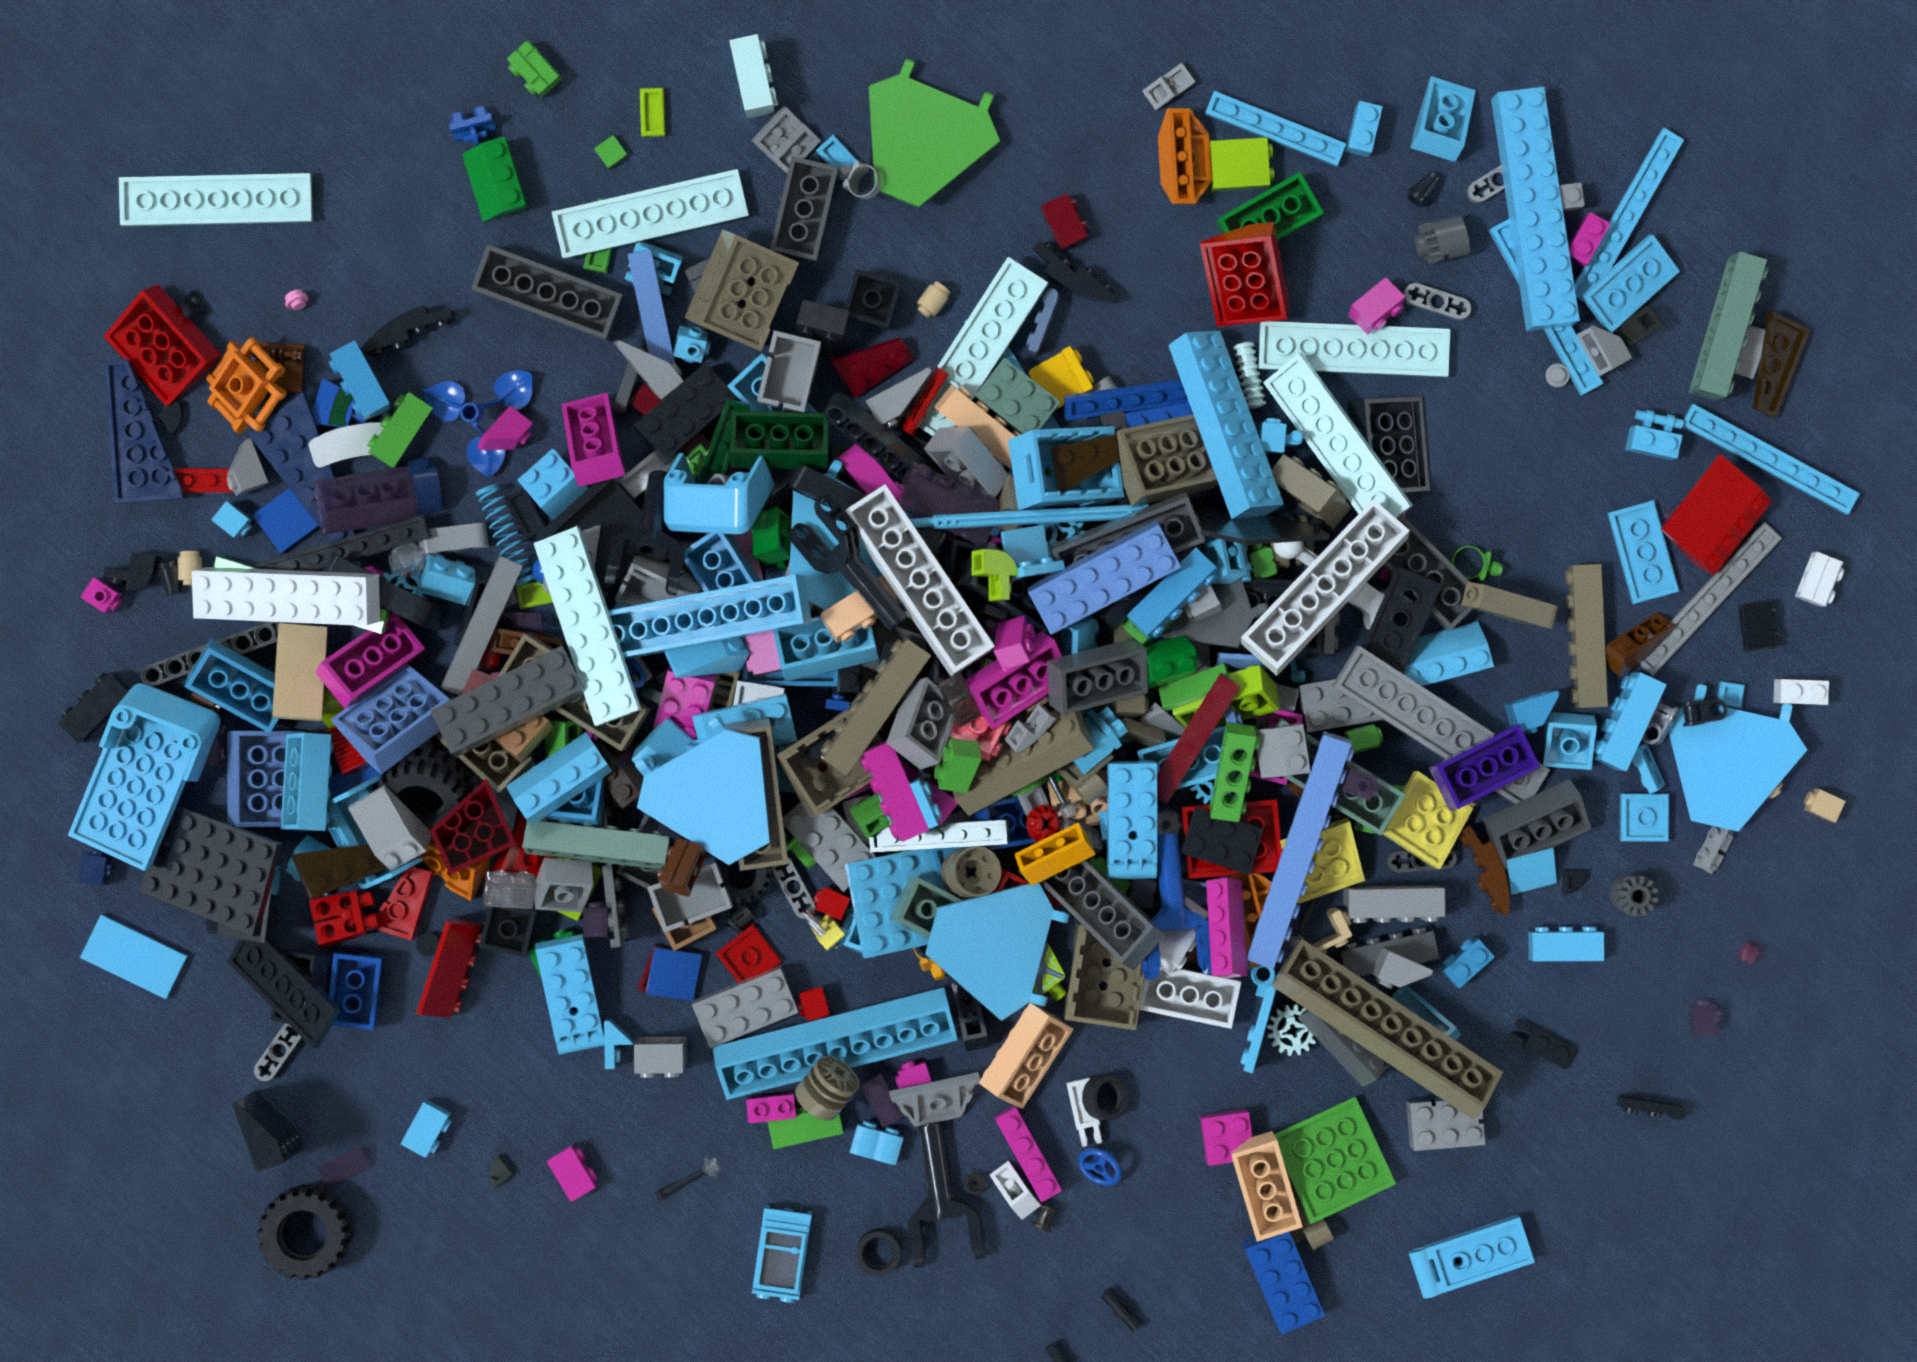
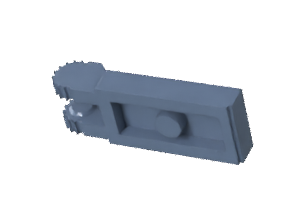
M1052 288L1046 290L1043 296L1044 309L1043 311H1038L1034 322L1038 324L1035 333L1030 332L1026 345L1029 346V353L1036 356L1041 351L1059 301L1057 290Z

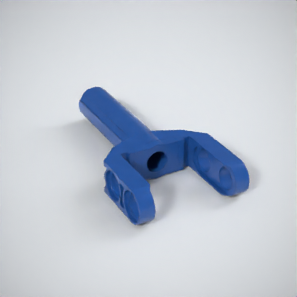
M1178 834L1157 835V871L1161 908L1151 920L1162 931L1194 928L1198 965L1204 974H1212L1209 922L1185 905ZM1159 943L1142 961L1143 975L1147 980L1157 979L1161 968Z

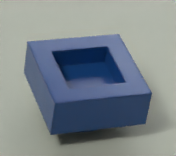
M832 695V699H826L825 708L844 711L850 707L851 702H847L845 696Z

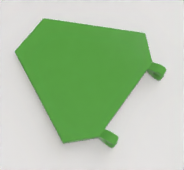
M906 59L899 75L869 85L873 167L880 172L882 177L880 192L919 208L1000 143V139L988 113L993 101L991 93L985 92L979 107L910 79L914 70V61ZM874 172V183H876V174H875V172Z

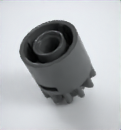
M1460 215L1418 226V236H1415L1416 249L1420 257H1425L1428 265L1470 253L1467 230Z
M1632 873L1623 874L1616 878L1610 887L1611 903L1618 911L1628 915L1645 916L1647 912L1654 910L1655 902L1659 901L1656 898L1658 889L1654 887L1652 880L1644 876ZM1636 890L1637 897L1633 900L1632 894Z

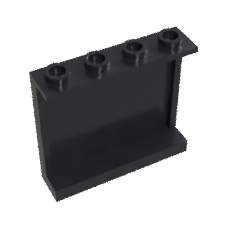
M614 479L597 482L538 533L535 538L540 541L576 526L580 527L581 531L596 525L601 526L594 570L605 598L611 593L609 588L613 585L604 582L612 538L625 530L639 528L642 510ZM622 551L616 581L618 586L622 583L635 557L633 554H628L627 551Z

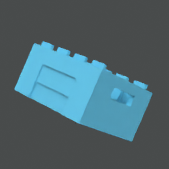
M1115 427L1030 430L1009 439L1018 511L1039 510L1053 506H1101L1125 497L1120 461L1111 465L1112 478L1109 466L1060 494V491L1057 489L1049 449L1050 447L1114 435ZM1046 468L1051 472L1049 477L1045 474Z

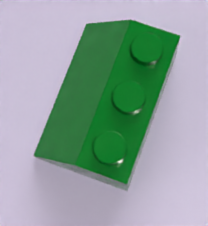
M505 136L481 143L462 154L483 223L529 209L511 149Z

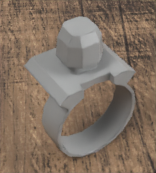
M859 160L853 166L847 164L841 166L839 174L845 179L843 188L850 191L856 197L864 200L871 199L880 191L882 177L880 172L872 166L866 165ZM871 168L876 174L875 186L868 194L859 196L856 193L858 192L860 179Z

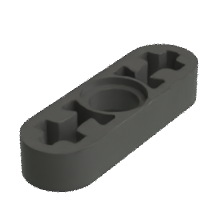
M634 346L635 348H638V349H640V350H642V351H644V352H647V349H644V348H641V347H638V346ZM629 362L613 411L624 415L628 410L629 400L632 398L639 374Z
M1452 849L1448 854L1451 855V859L1447 860V864L1443 863L1441 869L1451 868L1456 863V854ZM1407 850L1393 851L1386 859L1388 868L1397 873L1437 870L1429 864L1421 867L1415 863L1416 856L1412 853L1410 856L1412 867L1408 868L1409 863H1401L1400 868H1397L1396 865L1392 864V860L1396 859V855H1399L1401 859H1409L1407 854L1411 852Z

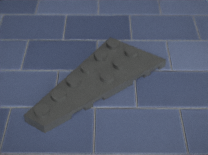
M605 800L601 827L598 826V828L605 829V826H611L610 819H613L612 805H608L607 800ZM606 863L602 866L606 905L607 908L612 909L608 913V926L611 932L614 931L615 939L610 940L611 948L621 947L627 941V938L630 937L629 924L624 923L623 915L627 913L625 899H621L620 891L623 890L622 876H618L616 873V866L619 865Z

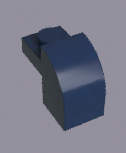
M431 457L408 460L407 467L413 484V499L418 514L442 510L438 473L436 467L433 466Z

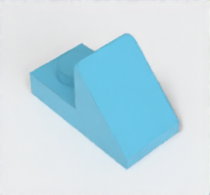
M612 1019L604 1021L605 1069H615L616 1063L621 1061L620 1048H616V1045H633L635 1043Z

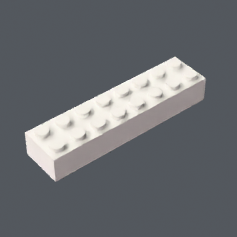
M886 484L845 510L859 527L861 544L951 677L995 647Z
M1373 499L1241 637V644L1277 676L1408 539L1410 530Z
M216 567L192 570L193 618L361 626L380 622L379 574Z

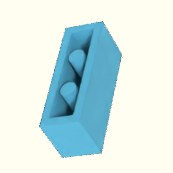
M1566 926L1559 927V931H1550V927H1535V931H1528L1529 960L1604 961V932L1597 931V927L1584 926L1582 931H1573V927Z

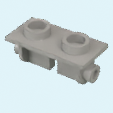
M1712 826L1702 848L1697 853L1693 865L1704 869V871L1713 874L1714 870L1717 871L1724 857L1717 852L1719 849L1724 852L1727 851L1734 838L1732 836L1734 832Z

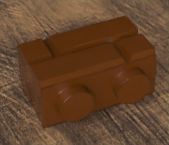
M678 838L674 846L669 847L665 867L662 866L658 873L659 883L665 891L686 897L690 896L708 855L701 844Z

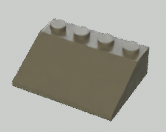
M1193 414L1117 431L1123 484L1132 507L1169 499L1184 492L1192 494L1214 489L1219 484Z

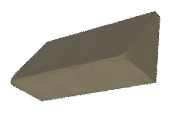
M1124 718L1121 721L1128 730L1121 738L1147 746L1166 742L1164 731L1161 728L1129 718Z

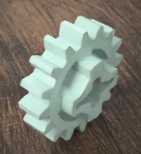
M1285 1004L1284 1011L1278 1008L1275 1009L1278 1014L1276 1017L1270 1015L1269 1018L1273 1021V1024H1267L1266 1027L1272 1030V1032L1268 1033L1267 1037L1274 1038L1271 1043L1273 1047L1278 1044L1280 1045L1278 1048L1280 1053L1287 1049L1288 1056H1291L1293 1051L1299 1056L1301 1055L1302 1048L1309 1051L1308 1043H1316L1312 1039L1313 1034L1302 1022L1296 1021L1293 1015H1300L1306 1008L1303 1007L1301 1010H1298V1005L1294 1004L1293 1008L1290 1009ZM1284 1017L1283 1025L1277 1028L1280 1020ZM1291 1024L1295 1027H1300L1295 1030V1035L1287 1032ZM1308 1032L1306 1038L1301 1042L1300 1038L1303 1033ZM1279 1038H1288L1292 1045L1284 1044Z

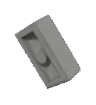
M1156 702L1140 718L1142 723L1163 729L1166 741L1182 735L1186 729Z

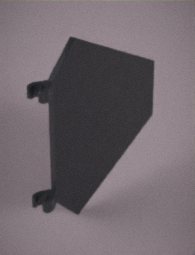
M1198 505L1200 532L1204 536L1244 545L1329 540L1330 537L1328 533L1319 528L1323 519L1313 517L1309 524L1269 515L1231 519L1227 507Z

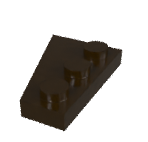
M1117 434L1049 448L1057 489L1060 491V494L1120 460Z

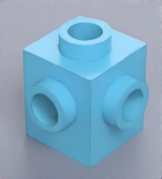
M679 326L673 356L682 358L689 363H701L703 355L708 356L711 344L710 341H707V332L698 327L688 328Z

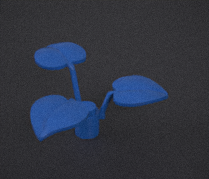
M521 370L504 373L495 381L493 386L494 392L500 398L487 403H481L480 405L474 403L464 404L466 400L465 391L462 386L452 381L441 382L424 389L423 396L426 404L433 408L431 411L436 417L443 421L451 422L461 416L464 421L473 423V427H476L483 436L485 431L478 423L484 417L483 409L499 404L502 401L507 408L509 406L515 410L524 408L532 397L533 376L531 373ZM476 437L467 446V458L470 464L485 477H491L502 466L506 450H480L477 447L481 437Z

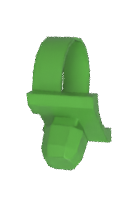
M1474 546L1459 548L1451 558V563L1454 565V558L1458 551L1463 548H1473L1481 555L1483 567L1476 576L1466 577L1467 579L1476 577L1478 581H1482L1485 579L1487 572L1491 576H1500L1503 566L1500 563L1494 561L1489 563L1491 559L1490 551L1482 553Z
M784 832L786 851L792 850L808 869L815 866L817 862L795 837L789 840V836Z

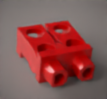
M354 890L349 893L309 900L313 921L317 923L314 926L318 945L323 948L342 941L367 936L369 931L380 927L376 913L365 916L364 908L375 906L374 895L371 892L359 893Z

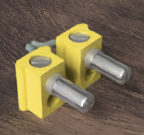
M809 909L806 912L810 917L803 912V916L808 920L813 933L827 951L832 946L837 949L838 945L836 943L845 936L838 922L827 914L819 920Z

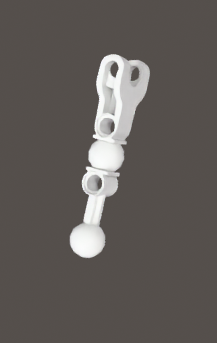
M1303 541L1273 543L1275 552L1281 558H1296L1308 567L1318 557L1304 547ZM1365 583L1348 602L1362 611L1364 625L1369 630L1387 589L1378 591L1368 583ZM1403 594V600L1406 603H1414L1411 599H1409L1407 596Z

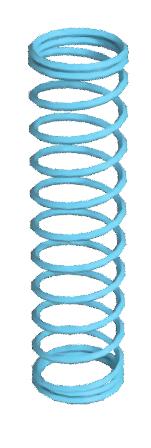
M497 483L476 491L475 494L478 497L482 496L478 502H490L482 508V511H494L485 519L488 521L497 520L489 526V529L502 528L494 533L492 537H505L496 546H509L502 550L500 555H512L507 558L510 560L525 552V549L502 553L520 544L522 541L519 540L503 545L499 544L518 534V531L500 536L495 535L513 526L515 523L498 527L492 526L510 517L511 514L489 518L493 514L507 508L508 505L484 510L493 503L503 499L504 496L481 501L486 496L501 489L500 484ZM525 558V559H521V560H517V561H513V562H515V563H517V564L520 565V564H522V563L528 561L529 558ZM533 567L521 569L519 576L528 572ZM534 575L516 580L514 587L535 580Z

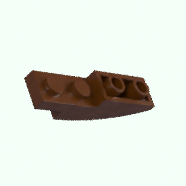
M1466 824L1460 832L1462 835L1459 836V839L1466 849L1468 847L1471 848L1474 853L1472 859L1478 868L1483 867L1484 869L1476 874L1479 879L1476 883L1483 894L1487 892L1492 899L1489 901V904L1496 914L1500 912L1501 915L1506 916L1509 914V888L1498 852L1491 840L1487 839L1481 843L1471 826Z

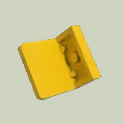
M1071 346L1063 349L1061 353L1033 367L1029 371L1033 381L1061 402L1057 409L1064 406V395L1085 393L1093 389L1091 384L1094 383L1090 372L1083 370L1080 365L1083 360L1078 350H1072Z

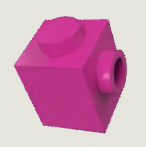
M93 577L80 596L103 613L109 614L111 611L115 612L122 602L120 599L122 596L121 592L100 578Z
M911 1060L901 1064L902 1068L898 1069L899 1075L895 1076L899 1089L932 1082L925 1060L915 1063V1060Z

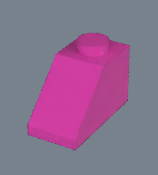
M509 406L481 437L477 448L480 450H514L519 443L524 445L530 438L531 433L529 431L533 423Z

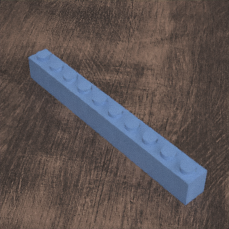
M1323 732L1310 770L1311 772H1309L1247 953L1248 961L1274 969L1276 962L1281 963L1285 950L1281 949L1284 940H1289L1292 931L1289 923L1291 918L1296 919L1300 908V905L1296 904L1298 897H1303L1308 885V883L1304 882L1306 874H1312L1315 861L1312 860L1314 851H1320L1323 838H1320L1322 828L1327 830L1331 816L1327 815L1330 806L1335 807L1339 795L1335 790L1338 783L1343 784L1347 772L1343 770L1345 761L1350 762L1354 752V748L1351 747V740Z

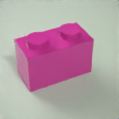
M1591 212L1586 214L1568 244L1571 263L1580 268L1587 266L1611 223Z
M1385 277L1351 305L1348 316L1369 335L1374 330L1379 331L1386 324V320L1389 317H1396L1403 310L1405 296Z
M1025 615L997 624L994 653L1003 670L1030 662L1031 652L1034 650L1033 638L1035 637V630L1031 623L1028 624Z
M574 1143L547 1160L549 1167L570 1202L596 1188L598 1185L596 1182L598 1180L596 1172L592 1167L588 1169L584 1162L586 1159L584 1152L580 1147L576 1148Z

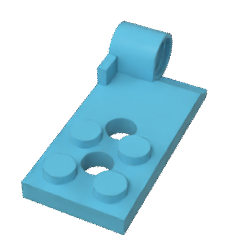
M786 693L692 715L698 739L690 741L686 744L688 751L717 734L709 725L710 718L716 714L721 716L724 724L771 717L775 720V725L771 728L773 747L797 741Z
M1263 965L1253 967L1251 971V978L1258 985L1255 995L1263 997V1002L1256 1026L1252 1025L1248 1034L1247 1041L1251 1042L1250 1049L1245 1048L1241 1064L1245 1065L1243 1071L1253 1073L1277 990L1271 986L1276 978L1275 968L1272 969ZM1265 967L1270 971V977L1267 980L1258 978L1257 970L1259 968Z

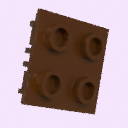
M260 342L261 348L276 363H280L285 368L284 374L277 378L275 383L286 392H302L305 345ZM253 353L256 361L260 362L269 371L264 363Z

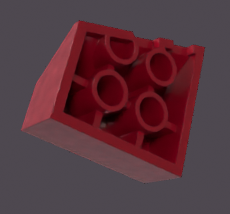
M487 778L430 830L449 874L516 845Z

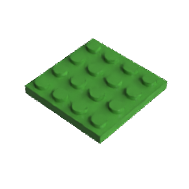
M1356 1097L1274 1134L1278 1141L1288 1178L1309 1224L1315 1223L1396 1184Z

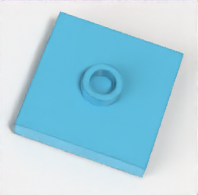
M1620 794V841H1669V794Z

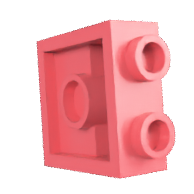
M966 694L948 739L957 738L978 741L981 757L990 761L992 756H998L1002 747L999 741L1002 735L1007 736L1009 734L1012 723L1008 719L992 730L971 702L968 694Z

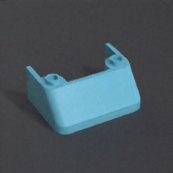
M679 453L664 478V521L667 528L671 531L742 534L747 532L754 524L775 486L764 457H758L750 473L737 472L731 475L725 485L695 484L696 481L684 454Z
M140 683L134 685L112 711L99 747L115 749L122 730L133 726L138 715L180 731L177 740L178 749L183 754L191 757L182 780L198 782L221 723L220 716L211 709L147 684Z
M378 776L349 789L327 802L329 822L326 827L338 848L368 844L348 807L374 791L369 785L380 780ZM421 856L392 871L386 869L356 882L363 889L369 888L400 874L423 861Z

